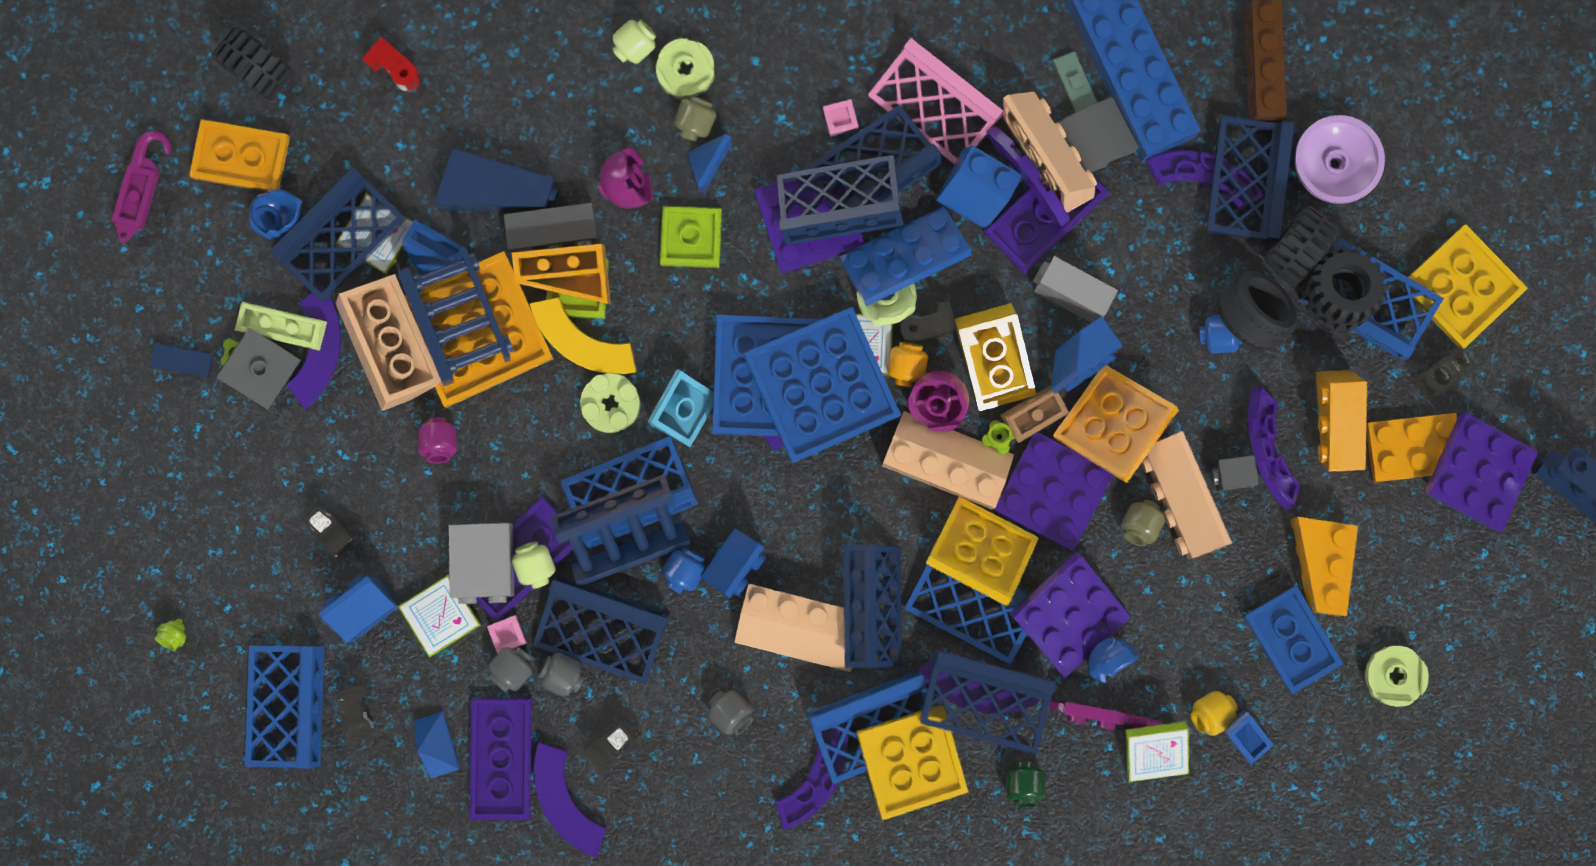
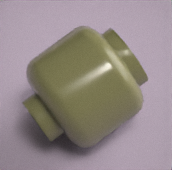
M691 95L690 99H683L674 119V125L681 130L679 135L692 141H696L697 136L707 137L716 118V112L712 108L713 103Z
M1144 500L1143 502L1132 503L1129 506L1121 523V529L1127 541L1137 546H1146V544L1154 543L1157 540L1165 523V517L1156 503Z

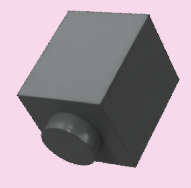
M1254 455L1217 460L1213 462L1214 467L1210 468L1211 482L1213 486H1217V492L1259 485Z

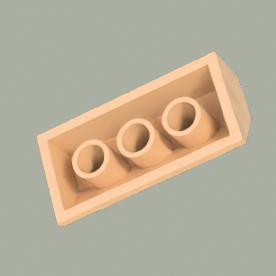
M1035 92L1005 96L1003 98L1005 123L1026 156L1041 173L1039 175L1041 180L1044 181L1050 190L1054 191L1066 212L1068 213L1094 198L1095 186L1097 185L1096 180L1089 170L1084 171L1079 163L1081 162V157L1074 146H1068L1064 139L1066 134L1059 122L1054 124L1049 116L1051 110L1047 102L1043 98L1039 100Z
M395 274L338 295L336 306L382 411L410 401L441 383L438 372Z
M904 411L882 466L993 510L997 505L1006 482L1014 454L1009 452L1000 454L997 449L991 446L986 447L981 441L953 430L945 432L932 431L927 429L928 425L921 421L918 423L914 420L911 413Z
M1183 431L1156 442L1142 461L1141 466L1144 472H1149L1154 483L1151 484L1152 492L1158 501L1162 500L1166 509V511H1163V515L1168 527H1173L1178 538L1175 539V544L1181 556L1186 555L1187 560L1193 559L1231 544L1232 542Z
M748 584L735 643L851 672L852 668H845L844 608Z

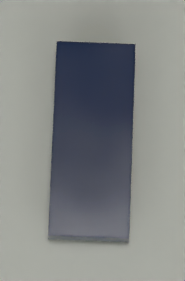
M155 343L150 367L209 378L214 355Z

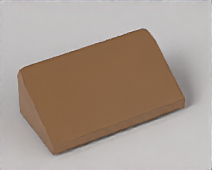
M1048 386L1036 393V396L1029 397L1002 413L1000 417L1010 427L1016 441L1020 443L1069 412L1059 393L1054 394L1051 386Z

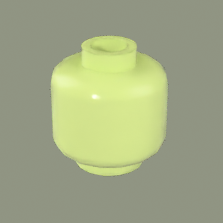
M640 19L638 22L636 20H629L613 34L612 39L615 47L612 50L623 62L629 60L632 63H639L655 48L654 39L656 35L643 20Z
M531 542L518 547L515 550L516 554L511 559L518 581L522 585H531L533 589L548 584V578L555 572V565L549 549L544 545H539L538 542Z

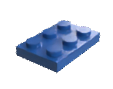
M1297 586L1291 587L1243 616L1289 694L1296 693L1343 665V662Z

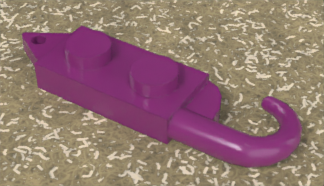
M149 131L139 137L130 165L126 169L111 220L116 224L119 240L122 244H125L139 229L144 230L160 175L156 164L145 158L149 143L153 140H159L164 145L165 154H169L171 150L169 139L159 131Z
M1050 701L1048 708L1058 710L1062 714H1067V721L1085 724V719L1088 718L1097 720L1096 726L1113 730L1115 729V724L1136 728L1164 725L1161 721L1143 716L1062 701V703Z

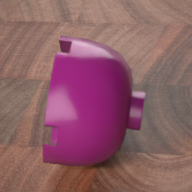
M627 148L609 156L602 165L600 181L598 182L599 190L603 197H607L613 204L625 209L645 205L653 198L651 178L649 173H645L643 176L639 165L644 164V162L634 149Z
M933 371L924 374L915 383L908 399L909 410L914 420L928 425L927 429L942 432L949 431L959 426L960 422L965 418L969 408V391L964 382L955 374L948 371Z

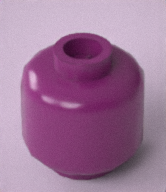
M441 417L428 419V423L418 428L419 454L426 458V461L429 463L448 462L450 457L457 452L456 428Z

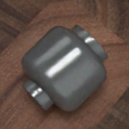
M504 647L489 663L488 670L491 674L488 677L505 692L509 689L517 691L533 673V669L528 663L532 658L519 647L515 651L509 647Z
M559 652L554 653L552 656L547 655L537 674L542 688L561 697L568 696L572 690L577 692L584 680V675L580 674V662Z
M730 690L726 693L720 691L709 702L711 708L708 717L725 735H739L753 721L751 717L753 712L752 706L737 691Z

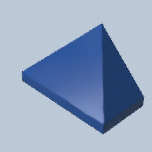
M724 134L687 152L699 192L705 193L732 144L731 136Z
M416 220L413 221L401 242L419 274L432 272L458 262L462 258L460 248L463 246Z
M1240 710L1237 718L1225 731L1226 735L1251 765L1273 746V743L1253 717L1244 710Z
M444 711L414 720L417 752L430 777L434 778L461 769Z

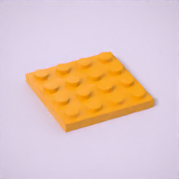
M505 251L479 262L480 269L476 271V274L501 335H508L514 351L509 352V362L505 363L501 353L457 369V373L452 374L455 383L443 387L441 382L435 386L445 408L554 359L535 321L521 285L515 283L514 270ZM465 271L423 288L424 291L419 292L423 303L427 301L433 303L474 286L468 272ZM405 296V299H406V301H407V303H408V306H409V308H410V310H411V312H412V315H413V317H414V319H415V322H416V324H417V326H418V323H417V321H416V318H415V316H414V313H413V311H412V308H411V306H410V303H409V301H408V298H407V296ZM479 298L435 314V318L430 319L434 330L440 328L442 331L485 313ZM489 325L445 342L446 345L441 348L445 358L449 356L454 358L496 342Z

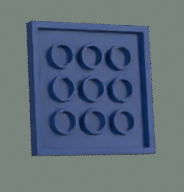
M853 307L743 354L791 464L901 416Z
M717 315L712 434L779 437L743 354L822 319Z

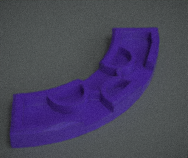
M993 126L986 131L998 155L1006 160L1016 172L1022 175L1021 178L1038 199L1047 216L1061 227L1068 223L1070 218L1056 194L1040 179L1039 175L1041 173L1027 156H1023L1016 147H1013L1015 145L1014 141L998 127Z
M1175 150L1152 156L1146 159L1145 163L1158 187L1176 181H1194L1211 187L1215 154L1204 151ZM1222 157V164L1229 173L1237 168ZM1242 169L1232 175L1242 189L1254 181ZM1221 172V174H1220V180H1221L1223 177H1225L1222 172ZM1227 179L1219 185L1218 191L1228 200L1238 193ZM1254 184L1245 191L1253 204L1263 200L1264 194L1257 184ZM1238 196L1231 202L1237 212L1248 207L1241 196Z
M323 285L318 288L321 293L326 289ZM313 293L299 302V304L303 308L306 317L327 322L320 351L309 348L303 367L295 378L287 384L304 409H308L315 403L330 384V379L334 374L337 363H339L342 348L340 317L332 297L330 296L323 303Z
M1261 386L1252 388L1248 407V425L1253 454L1259 471L1274 498L1285 510L1292 509L1296 502L1300 484L1290 472L1283 456H1278L1274 438L1277 437L1276 413L1278 403Z
M933 660L917 668V671L923 674L924 680L928 685L932 673ZM939 672L936 685L942 695L957 687L950 675ZM958 678L961 684L967 681L966 679ZM972 681L963 687L971 702L986 695L980 683ZM986 685L990 692L996 689L995 687ZM1001 689L992 695L1001 710L1015 702L1007 690ZM959 690L945 697L946 700L959 707L964 708L967 706ZM1016 693V695H1017V697H1018L1019 699H1021V698H1023V697L1025 696V695ZM1030 697L1023 701L1022 705L1024 708H1028L1041 701L1040 699ZM988 698L974 705L977 712L997 713ZM1015 706V707H1013L1012 709L1008 710V711L1005 712V713H1010V712H1015V711H1020V710H1019L1018 706Z
M845 722L839 724V726L844 728ZM833 727L821 731L824 743L835 747L842 731ZM847 734L840 747V750L848 752ZM819 747L817 748L814 765L804 782L787 796L775 800L784 830L792 828L814 815L832 796L839 782L832 784ZM827 748L829 757H831L833 751ZM839 753L833 763L836 774L843 772L847 758Z
M539 742L535 754L534 780L542 810L553 828L568 843L580 851L597 858L607 827L589 819L573 802L568 791L565 775L568 751Z

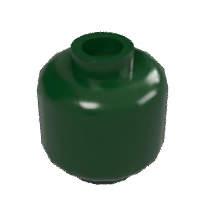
M1033 762L1015 763V768L1006 772V796L1009 801L1014 802L1015 807H1036L1039 805V801L1045 798L1044 772L1039 768L1033 767Z

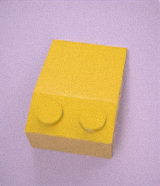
M1011 303L954 319L979 411L1036 396L1018 316Z

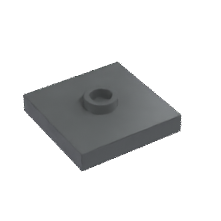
M249 327L216 375V378L264 408L269 409L301 360Z

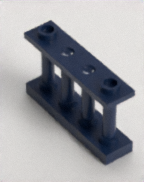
M465 246L460 248L463 260L424 275L418 276V274L412 276L409 267L397 271L443 387L455 383L452 374L457 373V369L501 353L506 363L510 361L509 352L514 351L508 335H501L476 274V271L480 269L474 252L468 254ZM465 271L468 272L474 287L433 303H429V301L423 303L419 292L424 291L423 287ZM479 298L485 313L484 315L442 331L440 328L433 329L430 319L435 318V314ZM490 325L496 342L454 358L451 356L445 358L441 348L446 345L445 342Z
M1574 445L1565 457L1555 450L1551 451L1533 475L1596 525V460L1577 445Z
M664 474L550 517L559 544L569 540L578 562L571 564L578 587L691 545L684 524L680 523L674 526L666 503L672 502L674 499ZM654 508L663 530L646 536L637 514ZM626 519L635 541L618 547L609 525ZM598 530L606 551L589 557L581 535Z

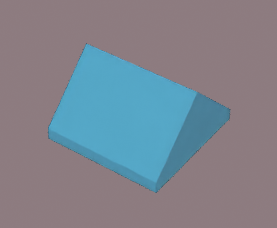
M677 369L652 412L648 423L652 427L691 447L713 408L714 392Z

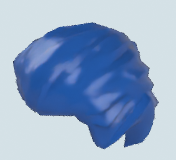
M271 188L266 193L258 194L256 199H253V202L250 204L249 227L255 233L269 240L283 238L300 221L302 200L282 189Z
M1107 638L1101 641L1093 649L1089 657L1088 668L1091 677L1106 683L1105 677L1108 675L1113 677L1122 668L1127 667V665L1132 664L1139 658L1138 650L1134 648L1133 644H1128L1126 640Z

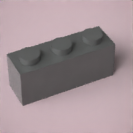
M592 203L504 214L507 246L511 254L599 243L595 208Z

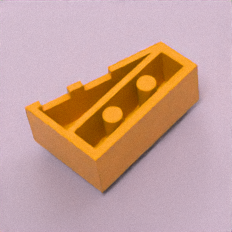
M594 244L512 253L515 283L611 305L605 245Z
M1352 370L1316 371L1319 413L1318 429L1321 445L1318 446L1319 462L1329 472L1365 470L1367 381Z
M1302 517L1290 519L1291 527L1294 530L1297 545L1295 548L1297 556H1299L1302 571L1301 578L1308 606L1313 613L1347 616L1358 526Z

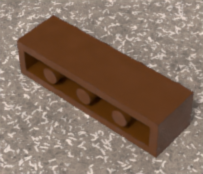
M1252 0L1245 10L1249 119L1279 124L1287 116L1282 0Z

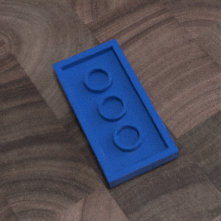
M943 206L839 256V259L867 307L971 256L972 252L948 211Z

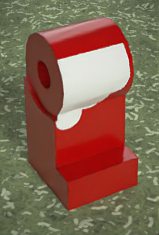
M382 37L362 58L364 63L374 72L380 67L392 76L393 81L403 91L414 90L420 83V75L415 66Z

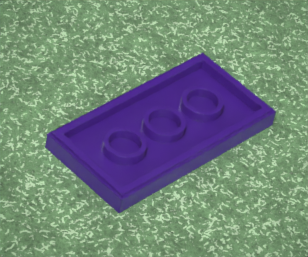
M1096 180L1097 185L1095 186L1094 198L1069 211L1067 214L1070 221L1061 227L1047 216L1038 199L1029 188L983 233L1025 275L1098 205L1109 192Z
M544 497L537 500L513 524L514 555L518 547L527 543L538 542L539 545H544L549 549L556 567L573 551L569 540L559 544L550 518L559 513ZM514 570L515 596L507 597L506 603H488V597L477 598V602L496 622H499L533 588L531 585H522L518 581Z
M471 698L470 820H531L533 698Z

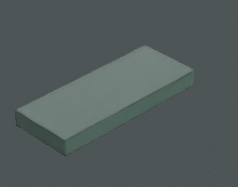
M1075 51L1053 60V64L1075 113L1096 104L1097 100Z

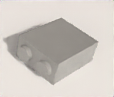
M1055 256L1050 263L1044 261L1033 280L1034 283L1038 284L1034 290L1035 293L1091 323L1105 316L1118 292L1117 289Z
M513 524L449 525L450 598H458V604L477 603V598L488 597V603H506L507 597L515 596L514 568L511 563V559L514 556Z

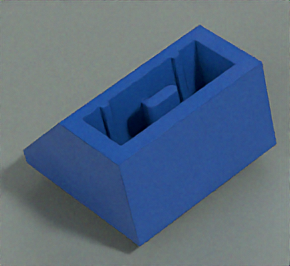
M1103 317L1080 330L1055 351L1051 390L1054 394L1063 388L1069 392L1082 383L1083 380L1091 377L1116 359L1114 352L1123 345Z
M735 528L701 578L731 599L734 594L740 597L749 584V581L745 579L752 569L757 572L765 561L766 556L763 555L765 548Z
M362 575L357 577L347 585L349 590L340 597L336 594L323 603L325 609L318 613L346 643H353L399 608V603L378 577L367 576L363 578Z

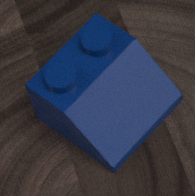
M972 145L961 151L935 201L985 230L1008 203L1022 175Z

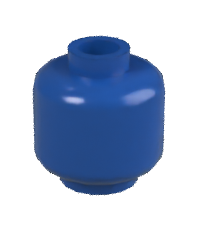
M1220 315L1209 316L1206 319L1205 326L1200 327L1201 344H1207V348L1212 354L1236 352L1239 344H1244L1227 329Z
M684 547L683 550H674L662 569L663 576L668 580L665 585L680 594L683 589L687 591L695 590L706 571V566L703 563L705 558L687 547Z

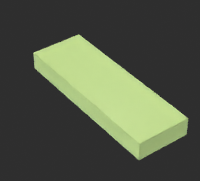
M242 302L235 330L245 333L250 327L266 338L320 351L327 322Z

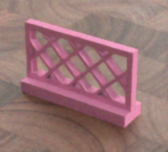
M910 38L904 46V50L868 94L872 100L888 112L893 109L890 105H900L902 107V104L919 102L921 118L912 119L914 123H921L922 130L920 131L931 145L935 144L941 154L953 164L956 163L957 158L949 152L948 140L965 138L966 148L972 145L977 147L987 134L986 131L992 128L1003 115L1002 109L912 38ZM905 58L915 65L916 77L899 79L898 67ZM919 69H920L921 71H923V72H924L926 75H928V76H921V77H920V75H919ZM895 72L896 80H889ZM933 79L938 83L939 95L922 97L920 81ZM917 81L918 98L901 100L900 83ZM896 84L897 101L885 102L877 95L884 85ZM942 87L950 94L942 95ZM956 97L961 101L962 113L945 115L943 99ZM940 99L941 116L924 118L922 101ZM965 105L973 112L965 113ZM978 115L987 122L980 132L967 133L966 117ZM897 116L896 119L904 124L900 117ZM962 117L964 134L947 136L945 119ZM942 120L944 137H929L926 134L925 122ZM975 137V139L969 145L968 138ZM936 141H944L945 149Z

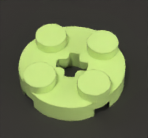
M677 39L668 43L661 50L657 60L656 74L658 81L667 93L677 99L690 98L691 95L699 96L708 89L714 80V61L710 51L703 44L688 41L687 39ZM682 62L686 65L692 64L691 74H679L677 72L680 70L679 64Z
M915 284L893 293L895 295L890 300H879L867 307L857 292L859 309L875 326L900 322L915 311L917 299Z
M607 373L595 376L585 386L581 395L580 406L583 417L593 428L604 433H616L634 423L640 411V399L637 389L627 378L618 374ZM610 395L615 396V401L619 403L618 407H612L610 411H606V405L602 403L603 399H608Z
M1388 646L1376 651L1371 655L1365 670V680L1369 693L1372 697L1389 706L1401 707L1410 705L1427 688V666L1415 654L1416 652L1407 647ZM1396 667L1399 673L1404 674V679L1398 680V685L1393 684V680L1389 678V674Z

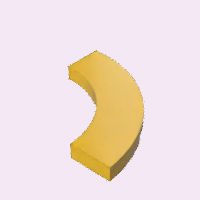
M560 297L530 303L535 321L545 338L560 354L570 361L589 370L601 373L627 374L637 372L631 342L622 344L607 343L585 335L568 317Z

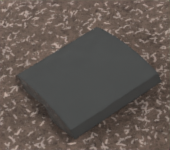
M1113 97L1093 104L1059 122L1065 131L1066 138L1064 139L1068 146H1074L1081 157V162L1079 163L1084 171L1089 170L1093 172L1104 168L1110 161L1134 153L1139 148Z

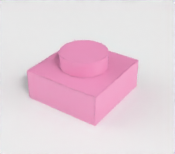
M852 100L823 106L830 137L859 129Z
M517 615L487 626L497 654L504 647L514 649L527 644Z

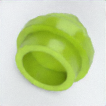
M177 619L161 624L156 630L158 634L155 640L161 646L171 651H176L178 646H183L186 640L183 620Z

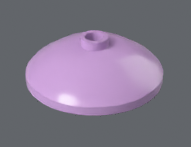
M1335 115L1318 120L1303 133L1295 151V168L1303 186L1315 197L1335 204L1351 203L1370 193L1381 179L1385 165L1384 149L1377 134L1367 124L1350 116ZM1336 160L1339 163V168H1333L1330 165V161Z

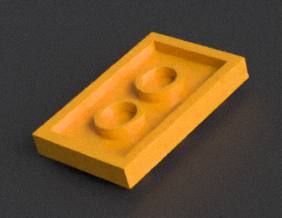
M201 119L189 176L192 179L266 192L271 188L280 189L290 137L283 133Z
M1457 413L1366 423L1373 483L1432 476L1456 423Z

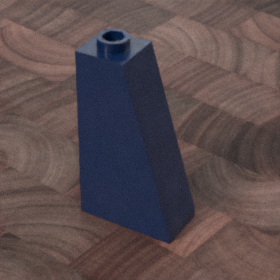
M452 148L434 204L442 211L526 212L548 209L550 205H555L559 195V188H556L557 184L554 178Z

